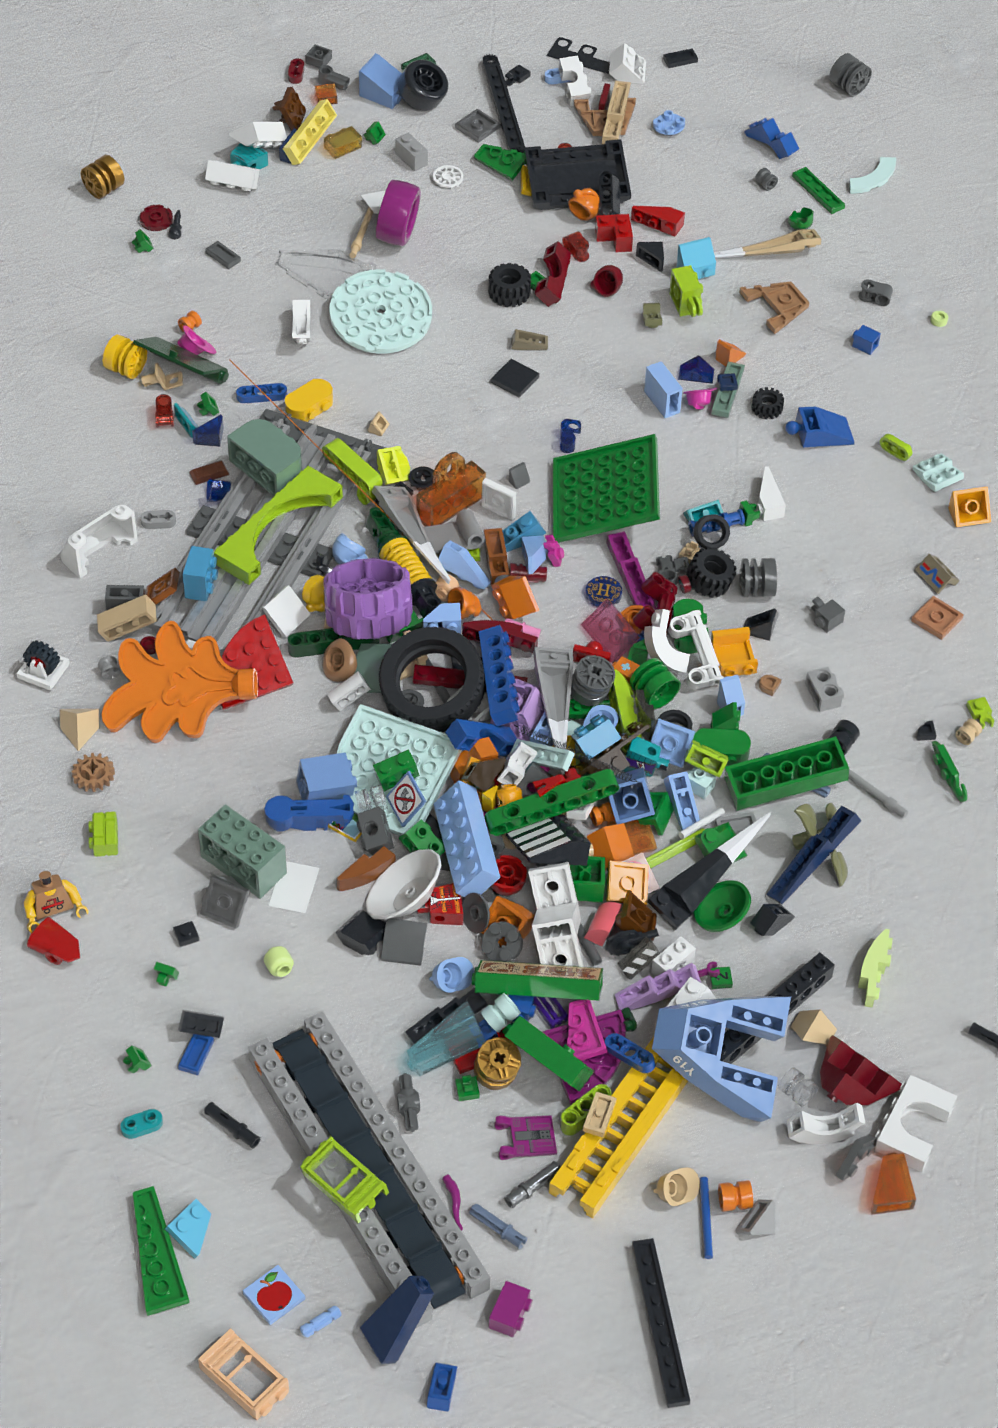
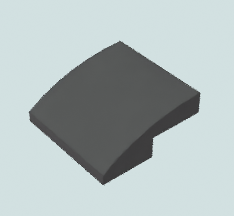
M387 919L381 961L421 966L427 923Z

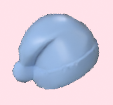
M343 533L333 543V557L338 564L355 559H368L365 554L366 549L350 540Z

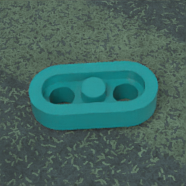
M149 1109L128 1116L121 1122V1132L128 1139L138 1138L155 1132L163 1125L162 1114L156 1109Z

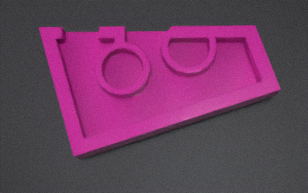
M579 999L570 1002L567 1045L575 1051L573 1055L580 1061L608 1053L591 1001Z

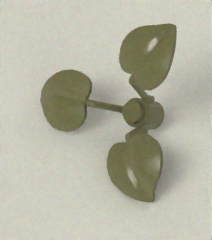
M828 803L825 808L828 822L837 812L833 803ZM809 804L800 805L794 810L806 830L792 836L793 845L796 850L802 849L810 837L815 836L816 833H821L824 829L823 827L817 830V818L812 806ZM835 849L831 852V861L837 875L839 887H841L846 881L848 867L842 853L837 852Z

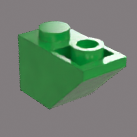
M732 702L712 713L711 729L739 730L741 711L737 710V702Z

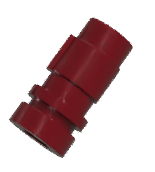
M510 563V576H526L527 581L530 583L546 582L547 567L539 566L533 574H528L527 568L523 564Z

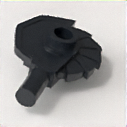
M655 928L644 933L642 931L637 932L636 930L620 931L607 939L605 950L609 951L611 955H626L646 943V940L659 936L658 930Z

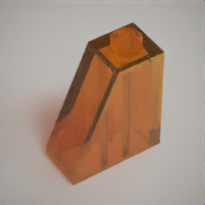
M890 1153L883 1156L871 1206V1215L913 1210L916 1196L904 1153Z

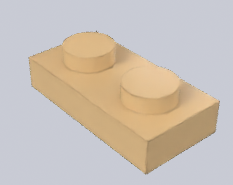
M596 1092L583 1126V1132L604 1137L617 1098Z

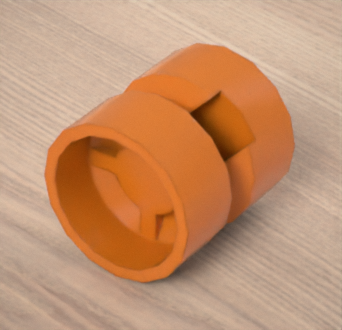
M749 1180L737 1181L735 1186L729 1182L718 1184V1197L722 1212L735 1210L736 1206L740 1210L753 1208V1192Z

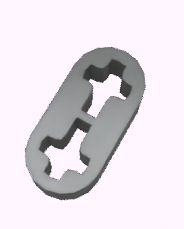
M171 510L146 511L141 515V523L146 529L172 528L176 524V515Z

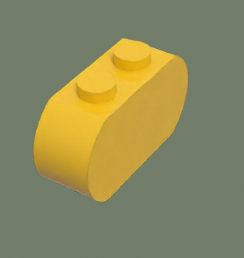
M312 379L286 395L285 412L287 415L291 414L293 418L308 422L332 407L333 388L326 380Z

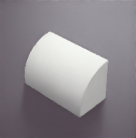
M356 672L328 692L327 695L332 704L339 711H342L371 689L362 675Z

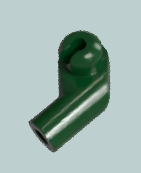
M630 1008L622 1009L626 1032L635 1031L637 1029V1022Z

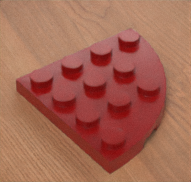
M265 614L242 627L230 640L222 655V660L234 669H256L258 679L257 698L291 686L294 683ZM253 699L229 700L220 705L222 710H225Z

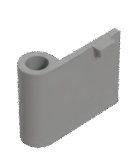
M469 509L462 510L457 514L456 523L424 527L436 554L441 553L444 545L450 540L467 550L480 548L485 543V536L474 513Z

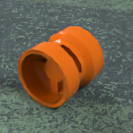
M193 310L188 312L186 317L183 316L178 319V325L183 332V326H188L193 330L194 327L197 328L202 324L200 316Z
M609 802L603 803L600 807L594 806L592 808L590 818L594 826L602 825L605 821L611 822L615 820Z

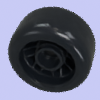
M415 60L402 72L398 80V90L408 105L417 110L428 111L436 108L448 92V79L444 71L435 63L428 60Z

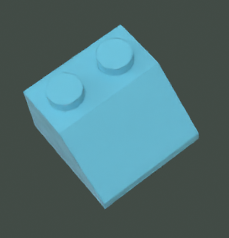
M707 237L679 244L676 268L691 265L693 271H696L698 279L715 275L716 260L711 238Z

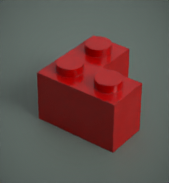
M629 214L597 215L595 222L597 242L614 241L615 252H632L633 233Z

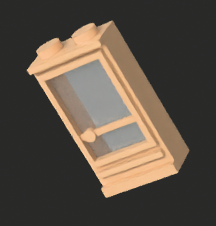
M231 1328L198 1359L199 1368L256 1421L261 1416H266L271 1411L272 1406L278 1400H283L289 1392L288 1379L277 1372L237 1336Z

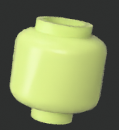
M272 947L264 956V963L271 975L283 977L291 972L294 961L285 947Z

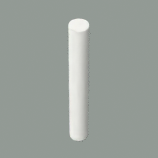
M719 808L679 832V837L684 839L713 822L715 818L723 816L725 814L724 809Z

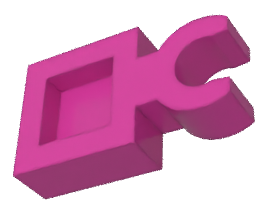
M545 535L547 542H544L543 545L548 550V557L554 567L561 566L562 558H564V550L560 547L558 541H555L553 535Z

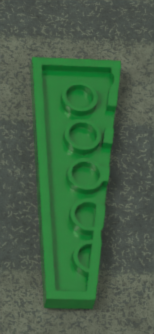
M154 1186L133 1192L146 1314L149 1316L188 1304L190 1301L169 1233L165 1230L167 1226Z

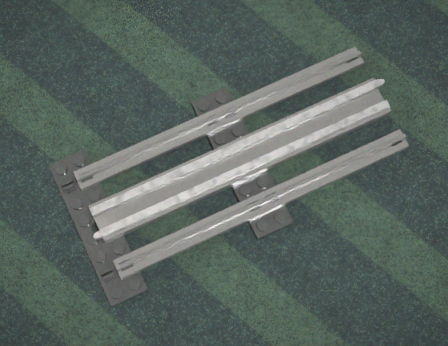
M265 409L259 419L269 421L277 428L282 429L287 436L292 437L300 446L302 470L309 465L322 473L330 462L323 455L322 451L284 414ZM291 414L287 415L321 450L329 442L340 438L380 474L377 465V450L386 447L373 444L372 440L368 441L366 438L361 440L293 418ZM241 471L217 509L203 505L187 529V535L198 538L193 546L214 550L217 545H222L229 536L238 531L240 526L248 520L236 515L257 482ZM339 471L334 481L342 485L343 498L332 508L318 506L299 537L285 533L299 509L278 516L260 533L256 541L254 553L256 559L260 562L261 570L267 561L281 567L246 624L264 615L265 613L261 608L285 586L289 585L292 587L300 573L308 576L323 575L312 563H316L317 555L322 554L325 556L323 564L328 566L333 558L332 548L318 543L354 486V483L341 471ZM266 491L251 516L257 513L274 496ZM189 553L178 568L180 573L177 591L155 605L156 619L159 618V620L146 627L159 631L163 624L169 621L185 596L183 571ZM218 567L217 580H213V593L209 594L207 601L197 600L180 626L185 640L197 641L201 637L211 636L218 641L255 580L248 585ZM265 614L268 623H270V622H271L270 619H269V618L267 617V615Z

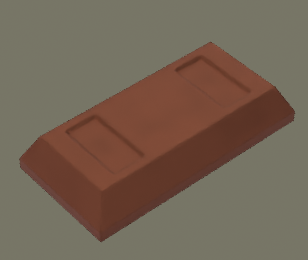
M223 461L195 468L189 472L195 485L229 475Z

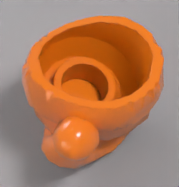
M591 188L576 189L573 192L574 197L568 202L570 211L580 220L586 221L594 218L599 212L598 194Z
M460 587L449 591L447 602L460 603L461 619L468 618L471 615L474 617L479 616L481 604L474 593Z

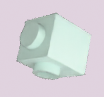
M694 767L687 772L692 792L705 799L715 787L716 776L698 767Z

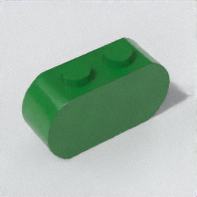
M681 599L673 605L672 619L695 610H700V617L703 625L707 624V613H704L703 605L697 600ZM680 625L673 626L676 630L682 629ZM692 635L674 638V647L678 651L686 654L697 653Z
M702 728L694 735L693 740L699 742L700 745H705L728 756L726 766L747 761L749 758L751 740L749 735L743 730Z

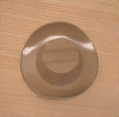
M339 638L333 641L324 653L323 672L332 681L342 682L347 680L356 671L357 659L351 645L346 640Z

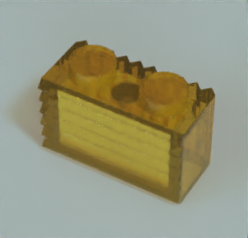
M352 126L342 128L340 131L324 137V148L334 159L362 147V136Z

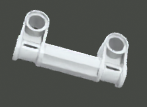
M700 610L674 617L668 629L670 636L673 638L692 635L702 663L701 667L694 668L689 672L687 685L693 690L717 685L720 683V679L724 678V676H721L720 664L713 649L706 625L702 623ZM680 625L682 629L676 630L673 626ZM697 676L701 681L695 682L691 677Z

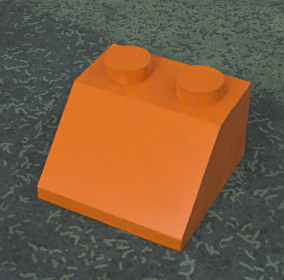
M508 576L491 585L493 589L492 594L498 601L499 611L505 619H516L539 611L526 576Z

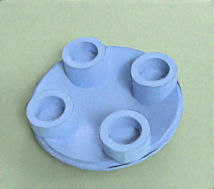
M666 110L664 114L653 120V127L660 134L674 135L684 129L685 118L674 114L671 110Z

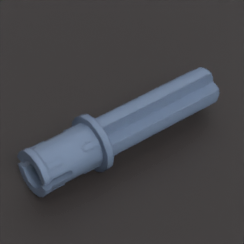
M479 1204L471 1207L470 1215L498 1233L502 1240H508L518 1249L523 1248L521 1243L526 1244L527 1237L513 1229V1225H507Z

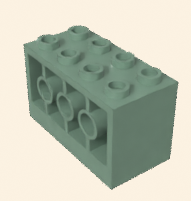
M226 804L198 829L201 857L227 876L233 877L259 899L287 874L285 846Z

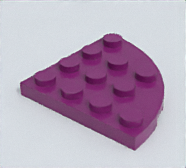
M621 1009L596 1016L604 1042L606 1037L613 1033L620 1034L626 1038V1030L623 1023L624 1017ZM568 1024L543 1031L545 1035L560 1046L567 1045ZM610 1053L583 1060L582 1062L594 1070V1073L580 1092L560 1078L570 1105L599 1084L606 1085L617 1071L621 1060Z

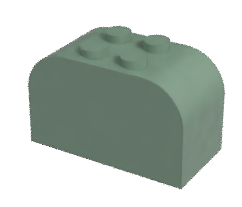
M262 419L251 420L227 436L229 461L273 496L280 492L302 470L301 448L298 443L269 421Z

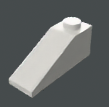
M769 466L765 467L759 503L756 506V510L760 511L763 521L783 518L786 507Z

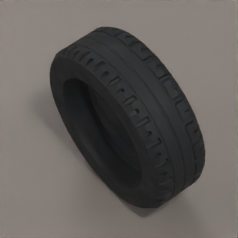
M419 628L401 636L387 650L379 668V686L389 712L393 716L439 732H445L455 719L468 720L472 717L473 713L480 706L485 693V674L478 651L466 637L448 628ZM433 653L445 654L457 659L463 667L465 681L462 689L453 699L439 706L424 707L415 705L404 697L400 688V677L412 661L418 657Z

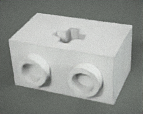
M682 936L679 937L653 959L651 973L656 977L669 969L676 972L686 965L693 963L696 948Z

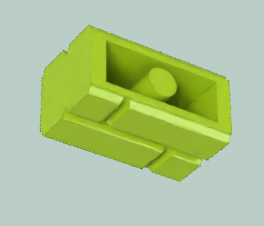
M692 740L684 756V761L720 778L728 762V756Z
M116 812L93 813L92 821H89V833H93V837H89V848L94 850V856L96 857L117 855L118 821Z

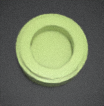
M934 311L932 313L931 323L934 326L943 327L947 324V313L944 311Z

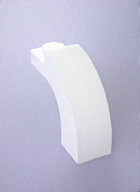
M665 609L655 610L651 619L652 626H647L644 630L647 651L652 659H660L669 671L686 673L690 654L674 650L667 641L666 629L670 611Z
M858 1103L829 1116H814L800 1111L786 1119L789 1138L806 1144H826L848 1139L855 1135V1129L865 1124L863 1108Z

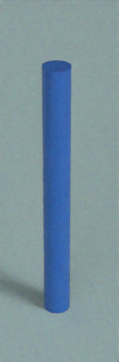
M701 1177L700 1195L704 1258L712 1259L709 1184L707 1177Z

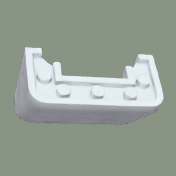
M126 505L115 506L70 535L60 553L62 563L77 577L82 578L87 575L85 566L89 562L86 557L110 541L117 545L125 541L130 546L138 542L134 511Z

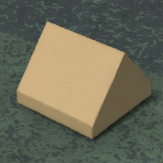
M380 411L377 412L371 421L368 432L378 436H382L390 425Z

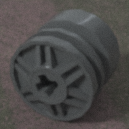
M845 53L832 66L829 78L831 82L842 88L849 95L856 96L868 85L872 70L850 53Z
M742 558L739 583L743 597H749L750 589L752 597H756L758 588H760L763 597L776 595L777 566L775 558H762L760 566H757L755 558L751 559L750 566L749 560Z
M592 655L582 658L572 675L571 696L575 701L585 706H597L603 703L615 680L614 667L609 661L600 656Z

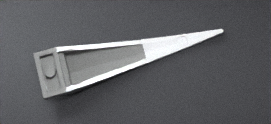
M374 486L372 493L380 501L379 506L446 583L449 584L451 579L427 537L410 493L405 487Z
M535 647L533 651L534 670L552 740L555 739V742H561V745L564 743L565 746L567 745L574 665L572 650Z

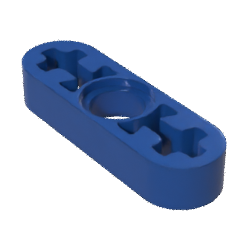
M282 383L241 386L236 390L237 401L240 403L269 402L270 400L265 395L257 394L261 391L266 392V395L272 401L284 400L287 395V387Z
M613 1033L606 1037L605 1045L608 1053L641 1073H649L654 1070L656 1063L652 1053L620 1034ZM627 1051H635V1053L631 1056L625 1055Z

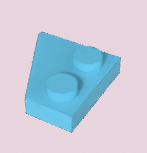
M195 1199L165 1230L195 1259L200 1254L211 1213Z

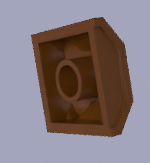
M629 890L626 893L622 911L615 917V924L623 931L636 930L637 932L642 931L644 933L655 929L657 914ZM654 938L646 940L645 944H649L650 942L654 941Z

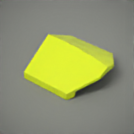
M400 446L377 450L378 470L386 485L409 480V462Z

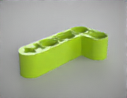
M336 438L322 447V451L361 488V490L357 488V497L363 505L372 502L367 496L372 500L376 499V496L372 493L373 487L383 485L382 477L340 438Z

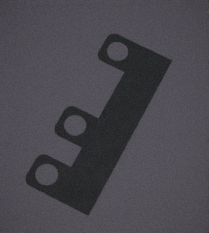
M559 37L546 55L555 59L578 56L583 67L609 74L610 62L594 58L593 56L597 48L587 44L582 45L577 53L568 50L572 40ZM560 40H566L568 42V45L560 46L558 42ZM590 47L593 49V52L587 54L583 52V49Z

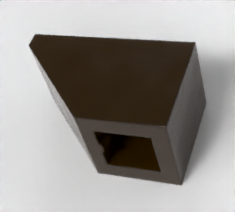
M496 757L471 762L461 779L475 787L477 791L485 792L493 787L495 783L493 780L497 774L499 775L503 771L507 759Z

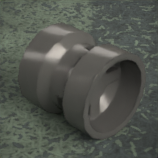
M767 168L760 169L755 176V180L762 184L767 191L777 185L778 178L771 174Z

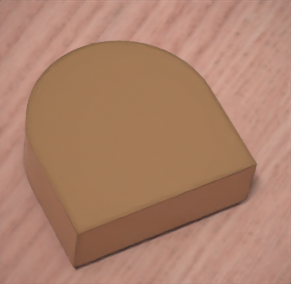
M764 675L760 678L759 688L762 692L773 696L780 686L782 679L773 675Z

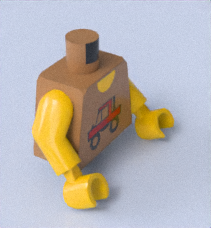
M49 871L41 872L39 874L40 880L31 883V890L28 891L24 900L26 918L29 919L27 930L32 933V925H39L35 921V917L39 920L72 909L74 904L76 905V914L79 918L81 917L78 911L82 908L86 910L88 915V909L85 905H82V899L76 886L66 879L61 880L58 874L51 876Z

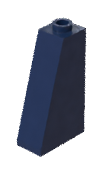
M409 1276L360 1327L381 1364H393L399 1360L434 1295L428 1280L424 1276Z

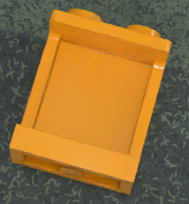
M749 627L712 631L711 643L720 664L721 676L757 673L758 660L754 658L751 648Z

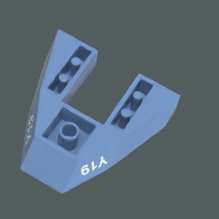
M757 996L703 999L659 1008L652 1050L687 1081L741 1117L758 1122L766 1121L772 1117L778 1077L720 1061L725 1028L771 1041L779 1040L785 1037L791 997Z

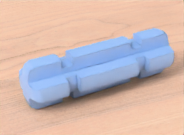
M333 1306L327 1310L328 1312H323L310 1320V1323L302 1325L300 1327L302 1335L309 1337L314 1334V1331H319L330 1324L332 1320L341 1317L340 1309L337 1306Z

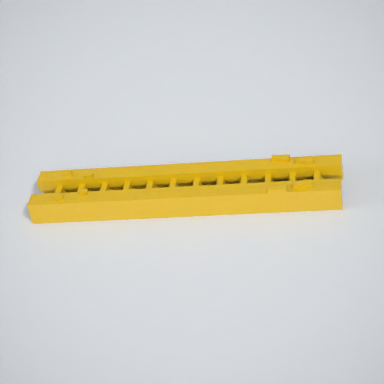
M654 1036L645 1050L653 1054L655 1063L658 1062L671 1069L669 1074L657 1067L649 1073H641L631 1067L611 1095L617 1099L604 1137L585 1132L549 1183V1194L555 1197L559 1194L563 1196L570 1185L575 1190L584 1194L580 1200V1206L584 1208L586 1215L594 1218L688 1082L652 1050ZM648 1076L661 1083V1085L657 1089L644 1082V1080ZM636 1091L651 1099L648 1104L633 1097ZM625 1107L640 1114L637 1120L622 1113ZM614 1123H617L629 1131L624 1136L611 1127ZM603 1138L618 1146L614 1152L600 1144ZM592 1154L607 1162L603 1168L589 1160ZM581 1170L595 1177L592 1184L577 1176Z

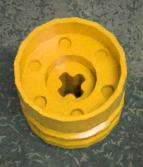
M116 334L105 347L102 359L103 366L113 372H119L122 376H126L129 379H134L142 372L147 360L148 351L133 344V341L129 338Z

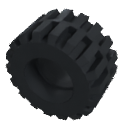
M503 263L500 266H495L490 271L488 294L494 303H498L500 306L505 305V307H516V305H522V302L525 303L530 297L531 274L527 269H524V266H519L516 263Z
M706 547L705 550L702 548L699 552H696L686 572L691 588H695L697 593H702V596L708 595L711 598L714 595L716 597H720L721 594L724 595L737 573V568L734 565L735 562L733 559H730L731 556L729 554L726 555L725 551H719L714 547L713 549Z

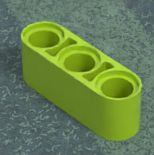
M599 1084L565 1109L561 1115L560 1128L562 1133L573 1136L582 1130L589 1111H583L582 1109L590 1110L596 1092L611 1096V1089L607 1085Z

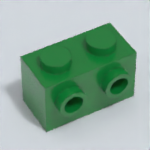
M409 749L373 765L376 777L383 791L393 788L407 771L411 772L413 778L420 776Z
M422 819L398 837L410 853L426 849H432L439 855L445 852L443 842L433 834L431 827Z

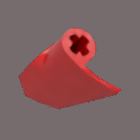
M50 917L43 920L28 939L27 947L45 955L53 964L60 965L62 961L69 963L80 959L78 939Z

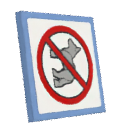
M407 771L386 796L402 827H405L426 803L410 771Z

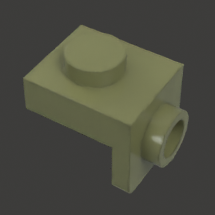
M660 303L643 304V321L645 326L656 328L662 325Z

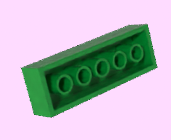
M837 737L725 766V781L737 811L844 782L849 778V766Z

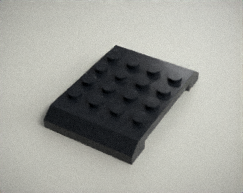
M621 139L606 140L605 144L542 150L541 146L524 147L534 208L539 210L569 208L568 202L574 197L573 192L576 189L591 188L599 196V176L604 171H609L619 178L620 203L631 199L632 195Z

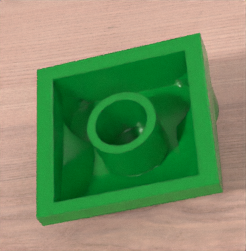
M727 822L714 828L705 829L702 833L696 835L694 839L705 857L736 836L730 823ZM744 849L733 863L748 856Z

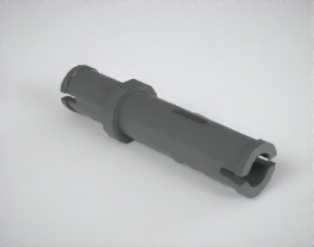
M553 1161L527 1182L520 1183L516 1190L504 1197L507 1205L513 1209L524 1199L531 1198L536 1190L553 1179L561 1167L559 1163Z

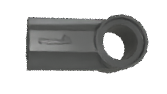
M329 65L319 67L318 83L321 86L327 87L331 85L344 91L348 88L350 78L334 72L333 68Z

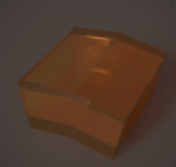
M335 84L315 86L317 104L320 100L328 99L331 105L338 104Z

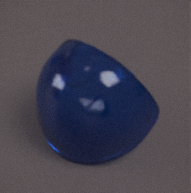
M209 479L206 489L207 502H216L224 499L225 495L231 490V482Z

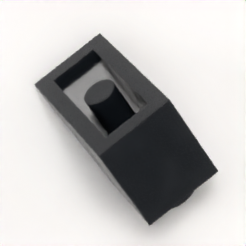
M763 904L750 924L755 927L754 930L759 935L773 936L791 922L795 916L781 904Z

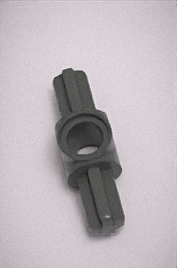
M403 1073V1075L399 1076L401 1091L397 1094L398 1110L405 1118L406 1130L414 1132L419 1128L417 1114L420 1111L419 1092L413 1089L411 1075Z

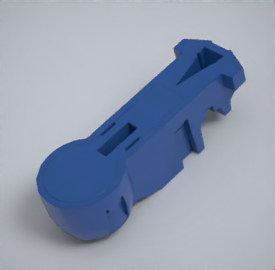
M343 795V799L292 800L287 796H275L265 804V819L268 825L276 831H286L290 828L302 831H316V828H324V831H327L328 824H332V821L339 823L340 827L350 823L354 816V802L350 795Z

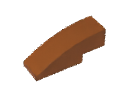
M502 528L484 529L491 585L501 575L510 576Z
M385 846L371 858L363 854L337 877V890L340 892L350 890L377 880L391 864L396 862V855Z

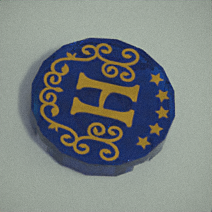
M599 576L590 580L586 586V598L593 606L610 608L612 605L618 604L622 598V587L614 578Z

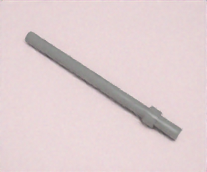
M849 769V778L883 802L884 806L889 810H894L903 818L907 816L908 811L897 804V800L891 796H886Z

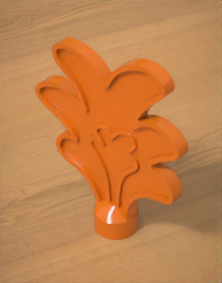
M167 621L159 629L155 639L158 660L147 654L135 639L128 638L121 643L118 653L119 665L123 674L130 682L113 692L106 701L101 715L107 729L110 732H118L133 718L143 713L141 719L142 730L153 743L161 742L176 722H179V727L184 735L189 738H199L204 733L206 721L210 713L218 705L235 699H257V672L255 668L238 670L228 666L221 658L217 641L211 636L198 639L191 650L186 644L179 625L175 621Z

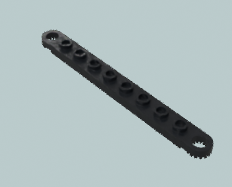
M486 54L483 57L482 64L507 148L510 151L513 149L524 153L525 144L498 57L493 54Z

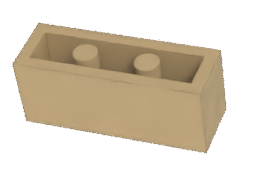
M146 594L97 614L98 633L107 642L157 622L155 603Z

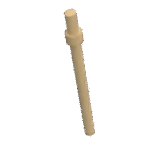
M370 207L367 209L356 239L352 242L349 254L351 258H355L357 252L362 247L361 242L373 215Z

